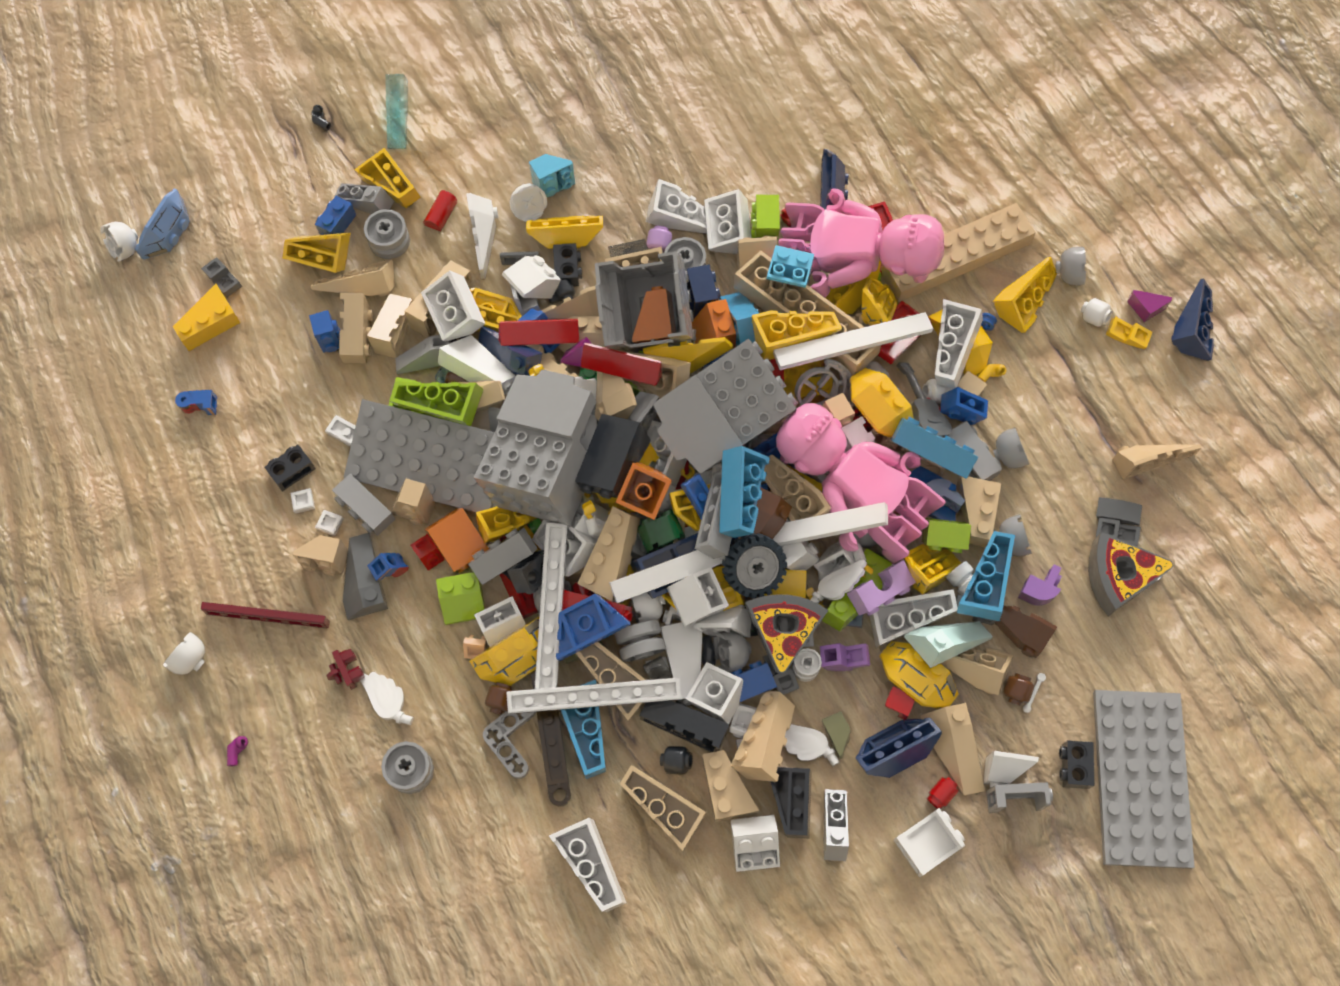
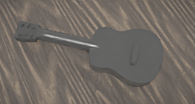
M899 362L896 367L906 375L917 398L911 404L913 418L920 422L919 426L925 429L929 426L937 430V435L943 438L946 435L949 436L952 431L951 424L940 412L937 403L925 398L914 375L915 371L910 364Z

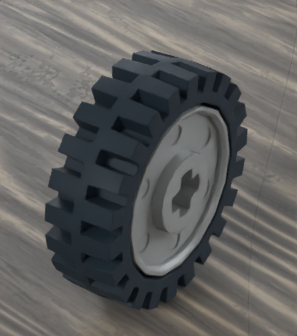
M760 533L741 536L742 539L736 538L734 540L735 544H730L728 556H725V560H722V565L724 566L722 572L725 575V580L736 592L745 597L756 598V596L763 597L764 594H772L771 590L779 588L777 584H782L784 581L782 575L786 576L787 573L784 569L787 567V562L785 561L787 558L786 554L783 553L784 550L773 539Z

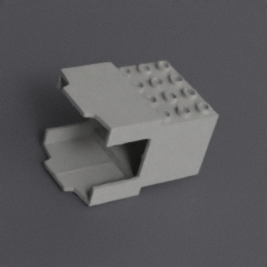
M677 251L658 254L662 261L620 267L614 261L595 263L597 305L605 347L638 353L639 350L643 351V348L668 343V346L671 347L680 346V342L687 341V343L696 341L695 330L692 329L691 323L693 322V312L689 307L691 295L690 291L687 290V283L689 282L688 272L685 271L684 259ZM663 286V289H667L672 293L677 333L668 334L670 339L656 341L653 339L651 342L633 343L632 337L646 291H651L652 287Z
M747 339L653 403L662 422L657 432L676 460L686 458L700 474L721 462L724 450L746 445L797 409L795 405L798 402L791 393L787 395L784 391L785 383L780 376H774L772 373L774 367L768 359L763 360L760 355L763 351L756 341L752 343Z
M543 369L537 376L516 375L496 418L499 424L474 476V479L484 490L483 492L490 497L491 502L497 507L565 524L570 527L584 495L575 479L598 424L595 415L591 414L596 399L591 391L575 386L574 376ZM586 430L585 436L581 438L583 431Z

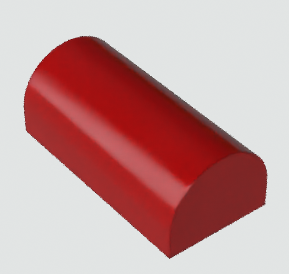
M441 190L423 221L424 226L441 232L457 204V198L452 193Z

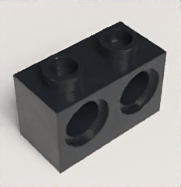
M576 243L553 245L555 274L561 280H571L573 287L579 286V279H582V268L578 267V262H581V251H577Z
M299 444L288 448L284 454L278 458H273L264 467L282 492L316 469ZM302 458L299 463H294L296 459ZM284 469L281 475H277L278 471Z
M536 550L532 555L507 571L517 593L532 594L542 584L544 550Z
M1067 740L1059 748V758L1062 759V768L1059 771L1060 781H1063V787L1090 789L1095 786L1094 742ZM1072 749H1076L1079 752V759L1073 757ZM1073 770L1080 774V781L1073 778Z

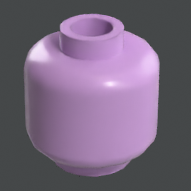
M654 226L648 232L647 248L661 247L662 252H665L666 247L672 241V233L669 232L667 227Z

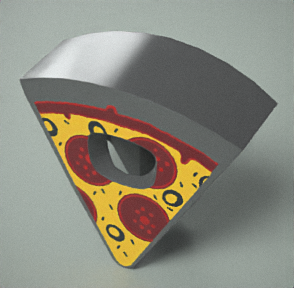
M1100 533L1093 541L1088 562L1089 581L1092 591L1107 616L1120 609L1173 568L1171 560L1104 533Z
M768 595L755 598L744 604L771 664L778 674L787 671L828 612L826 608L811 600L792 595Z

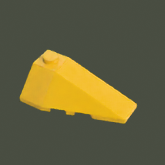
M767 311L752 315L751 317L755 341L763 351L761 353L763 360L774 359L773 352L775 349L824 338L842 329L834 312L810 311L808 314H798L796 311H789V313Z

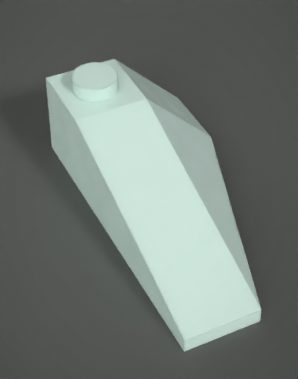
M980 621L920 627L905 634L904 637L929 667L932 668L992 639L993 636Z

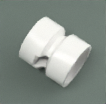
M965 561L946 577L953 587H959L958 593L961 596L966 591L974 569Z
M802 649L792 664L795 677L803 682L815 679L821 668V657L813 649Z

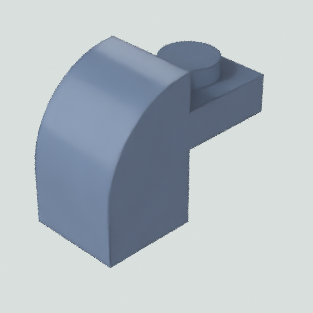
M935 479L926 484L946 501L945 506L958 513L965 499L958 492L949 490L952 484L951 481Z

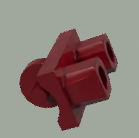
M352 649L342 652L339 650L333 651L332 655L338 668H336L335 663L330 664L329 668L331 671L326 675L329 681L335 680L336 684L339 685L343 683L342 676L346 686H350L351 690L356 688V683L365 678V675L360 666L349 670L348 664L357 660Z

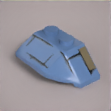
M173 189L164 196L145 225L139 238V244L135 247L141 259L145 260L170 252L178 243L183 231L187 229L190 220L184 200L177 189Z

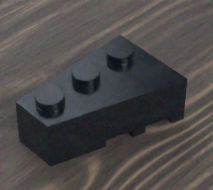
M777 767L778 781L770 782L787 838L810 839L812 772L810 768Z

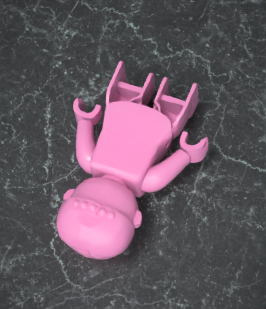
M831 189L828 196L834 205H827L826 210L815 204H785L792 228L781 229L783 238L779 239V246L814 254L811 274L814 281L819 283L813 284L810 287L824 298L830 293V287L831 289L838 288L868 277L871 272L878 269L879 260L887 270L896 275L908 274L913 277L916 283H923L928 275L941 264L944 255V232L941 223L932 216L924 214L905 215L902 219L891 221L882 230L880 216L874 209L854 201L845 200L843 192L839 189ZM822 270L824 272L830 273L828 275L829 277H827L823 272L820 271Z
M806 403L798 407L784 420L776 436V445L781 454L780 460L785 464L793 463L798 471L809 475L818 476L823 475L827 471L829 472L822 482V493L831 506L830 513L883 502L888 505V525L840 534V545L847 551L855 552L858 550V543L853 533L859 538L868 533L883 548L882 555L892 564L907 557L910 552L905 547L922 535L921 530L929 525L925 518L946 503L940 495L924 482L909 477L911 472L905 465L910 469L919 467L921 465V457L914 452H908L900 457L899 453L873 442H862L854 445L845 453L847 440L841 429L842 425L837 418H833V415L826 408L815 403ZM895 510L900 516H896L892 511Z

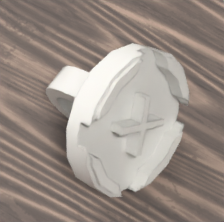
M530 183L516 188L510 198L512 213L518 219L525 222L528 220L534 221L541 217L544 209L547 207V197L544 191L537 185Z

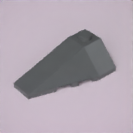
M370 533L349 538L343 592V604L347 620L388 609L382 581H376L367 566L376 558Z

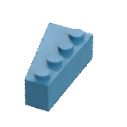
M740 292L721 296V300H727L736 331V340H738L736 345H740L747 339L753 343L755 335L751 317L752 315L759 314L758 309H755L754 304L750 303V300Z
M908 417L907 420L901 419L891 437L894 443L967 479L978 459V456L974 454V449L966 445L961 447L955 444L957 441L947 435L944 438L937 435L938 431L929 426L926 429L919 426L920 422L911 417Z
M744 446L723 451L719 533L733 538L754 533L759 510L756 505L757 501L762 497L760 487L761 482L765 481L767 473L764 469L765 465L769 464L770 457Z
M997 531L993 532L959 602L957 613L1000 621L1015 535Z
M596 679L582 685L596 684ZM599 706L560 709L585 778L589 779L606 772Z

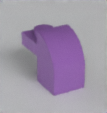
M1054 564L1049 569L1044 581L1030 574L1018 598L1038 606L1050 603L1061 591L1057 587L1062 577L1059 575L1061 567Z
M840 643L820 646L821 667L826 670L852 671L853 668L870 666L869 646L866 643L852 646H844Z

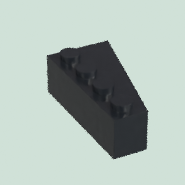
M678 701L646 702L639 715L640 720L709 752L720 751L729 728L728 723L710 717L698 710L690 709Z

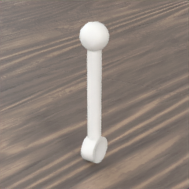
M1043 673L1037 675V683L1031 699L1023 706V711L1026 713L1031 711V704L1040 684L1046 679Z

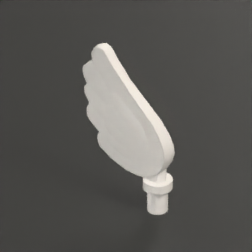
M860 559L847 567L825 576L818 585V591L813 592L811 601L818 604L824 598L828 600L841 599L845 593L850 592L854 588V585L859 582L860 577L865 574L864 567L867 565V562L864 559Z
M375 672L370 673L369 676L364 674L365 678L360 680L365 688L376 713L384 720L394 719L398 724L411 725L413 717L401 712L404 703L403 690L400 687H396L393 679H387L384 675H378Z
M790 725V729L785 733V738L787 739L785 748L789 754L797 755L800 761H811L823 755L829 760L832 767L839 763L838 758L834 754L835 750L829 747L828 740L823 733L811 728Z

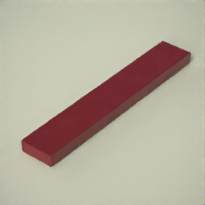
M202 602L200 608L206 615L325 629L329 628L330 624L326 616L210 602Z

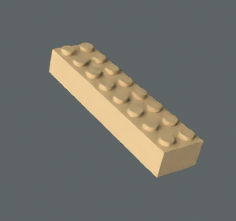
M1014 203L944 234V255L941 264L928 275L923 283H916L913 277L908 274L896 275L887 270L883 264L881 267L882 277L887 285L890 286L899 303L1030 245L1036 232L1019 205Z
M761 250L735 273L733 288L765 312L778 311V313H789V311H796L798 314H808L810 311L834 312L842 329L829 336L864 328L808 285L804 288L766 279L772 258ZM881 345L827 359L840 362L853 376L864 369L879 354Z

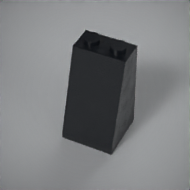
M601 414L575 479L582 492L592 494V492L598 493L606 499H611V497L618 498L632 463L640 462L651 442L650 437L640 422Z

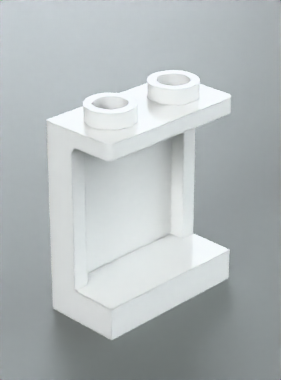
M939 808L894 839V842L919 877L965 846L963 842L965 839L961 832L957 829L954 830L950 824L951 819L949 815Z

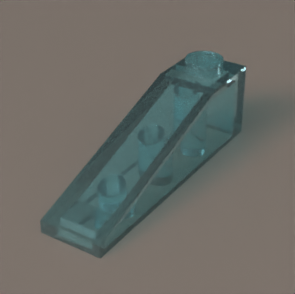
M385 74L387 148L406 149L408 80L404 74Z

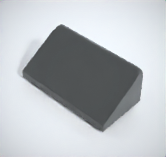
M539 251L500 253L502 265H513L525 256L540 257Z

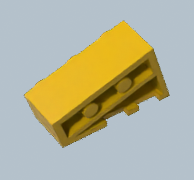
M215 284L173 328L187 350L191 351L236 326L240 321L218 285Z

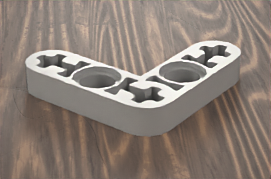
M536 711L530 713L523 712L521 714L522 720L519 719L516 713L508 714V712H505L483 731L485 742L508 772L516 779L524 778L528 774L529 766L507 737L534 717ZM508 716H513L516 719L513 727H506L504 725V721ZM491 730L493 732L498 731L496 736L501 743H499L496 748L493 747L497 745L494 739H488L490 736L489 732ZM509 746L512 749L511 755L506 758L500 755L501 748ZM516 755L518 756V758H515L517 764L524 765L522 767L523 772L521 774L519 772H513L515 770V767L510 762L514 759Z

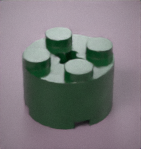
M672 510L660 514L661 517L655 520L648 518L638 526L637 532L647 554L673 544L675 539L680 541L686 537L677 516Z

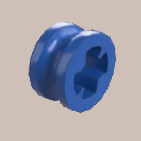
M982 313L983 321L981 326L984 330L992 331L997 323V318L990 313Z

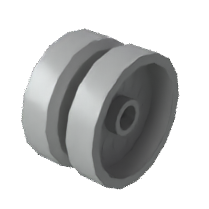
M388 209L379 210L371 214L365 221L364 233L371 251L376 256L382 259H393L406 252L410 244V236L404 218L398 212Z
M677 238L670 242L664 253L677 251L684 259L685 271L687 268L706 265L705 249L699 241L693 238Z
M658 620L634 624L614 633L617 644L627 645L619 650L623 662L645 659L666 650L663 638H652L661 632Z
M407 741L397 743L388 749L383 757L381 766L383 777L388 784L399 792L413 794L423 790L432 780L434 773L433 760L429 754L418 744Z

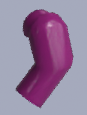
M238 736L227 746V766H238V755L248 745V739L245 736Z

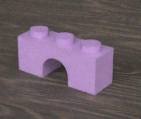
M904 560L878 573L883 583L882 590H879L873 580H870L847 593L859 615L865 613L868 616L880 610L878 606L881 604L885 606L895 600L894 596L898 593L901 596L911 590L909 586L916 583V581L911 576Z

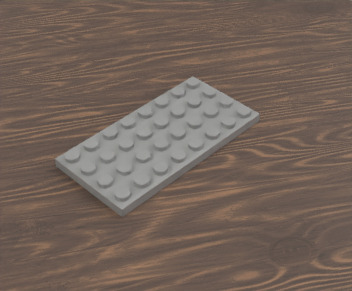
M362 399L344 478L351 474L359 482L399 492L405 479H410L426 484L433 496V501L474 512L496 507V505L483 492L484 490L474 479V476L495 432Z
M1095 690L1093 692L1103 865L1195 868L1181 693Z

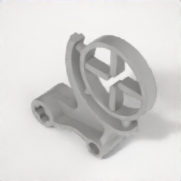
M826 359L824 361L826 364L825 368L815 367L809 369L800 376L795 385L797 401L801 405L810 403L817 393L814 391L816 386L807 379L815 374L824 373L817 382V385L820 387L817 391L825 399L815 404L822 406L826 400L843 393L853 411L857 409L851 401L850 378L852 375L838 361ZM876 361L870 362L865 367L886 374L889 378V373ZM830 367L837 369L840 376L839 381L829 370ZM832 377L833 386L828 394L821 388ZM803 384H806L812 390L801 400V388Z

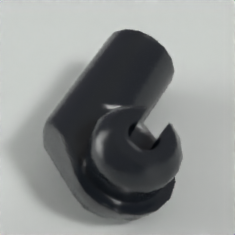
M709 635L703 636L702 664L705 666L707 662L715 666L716 659L714 658L715 652L712 637Z

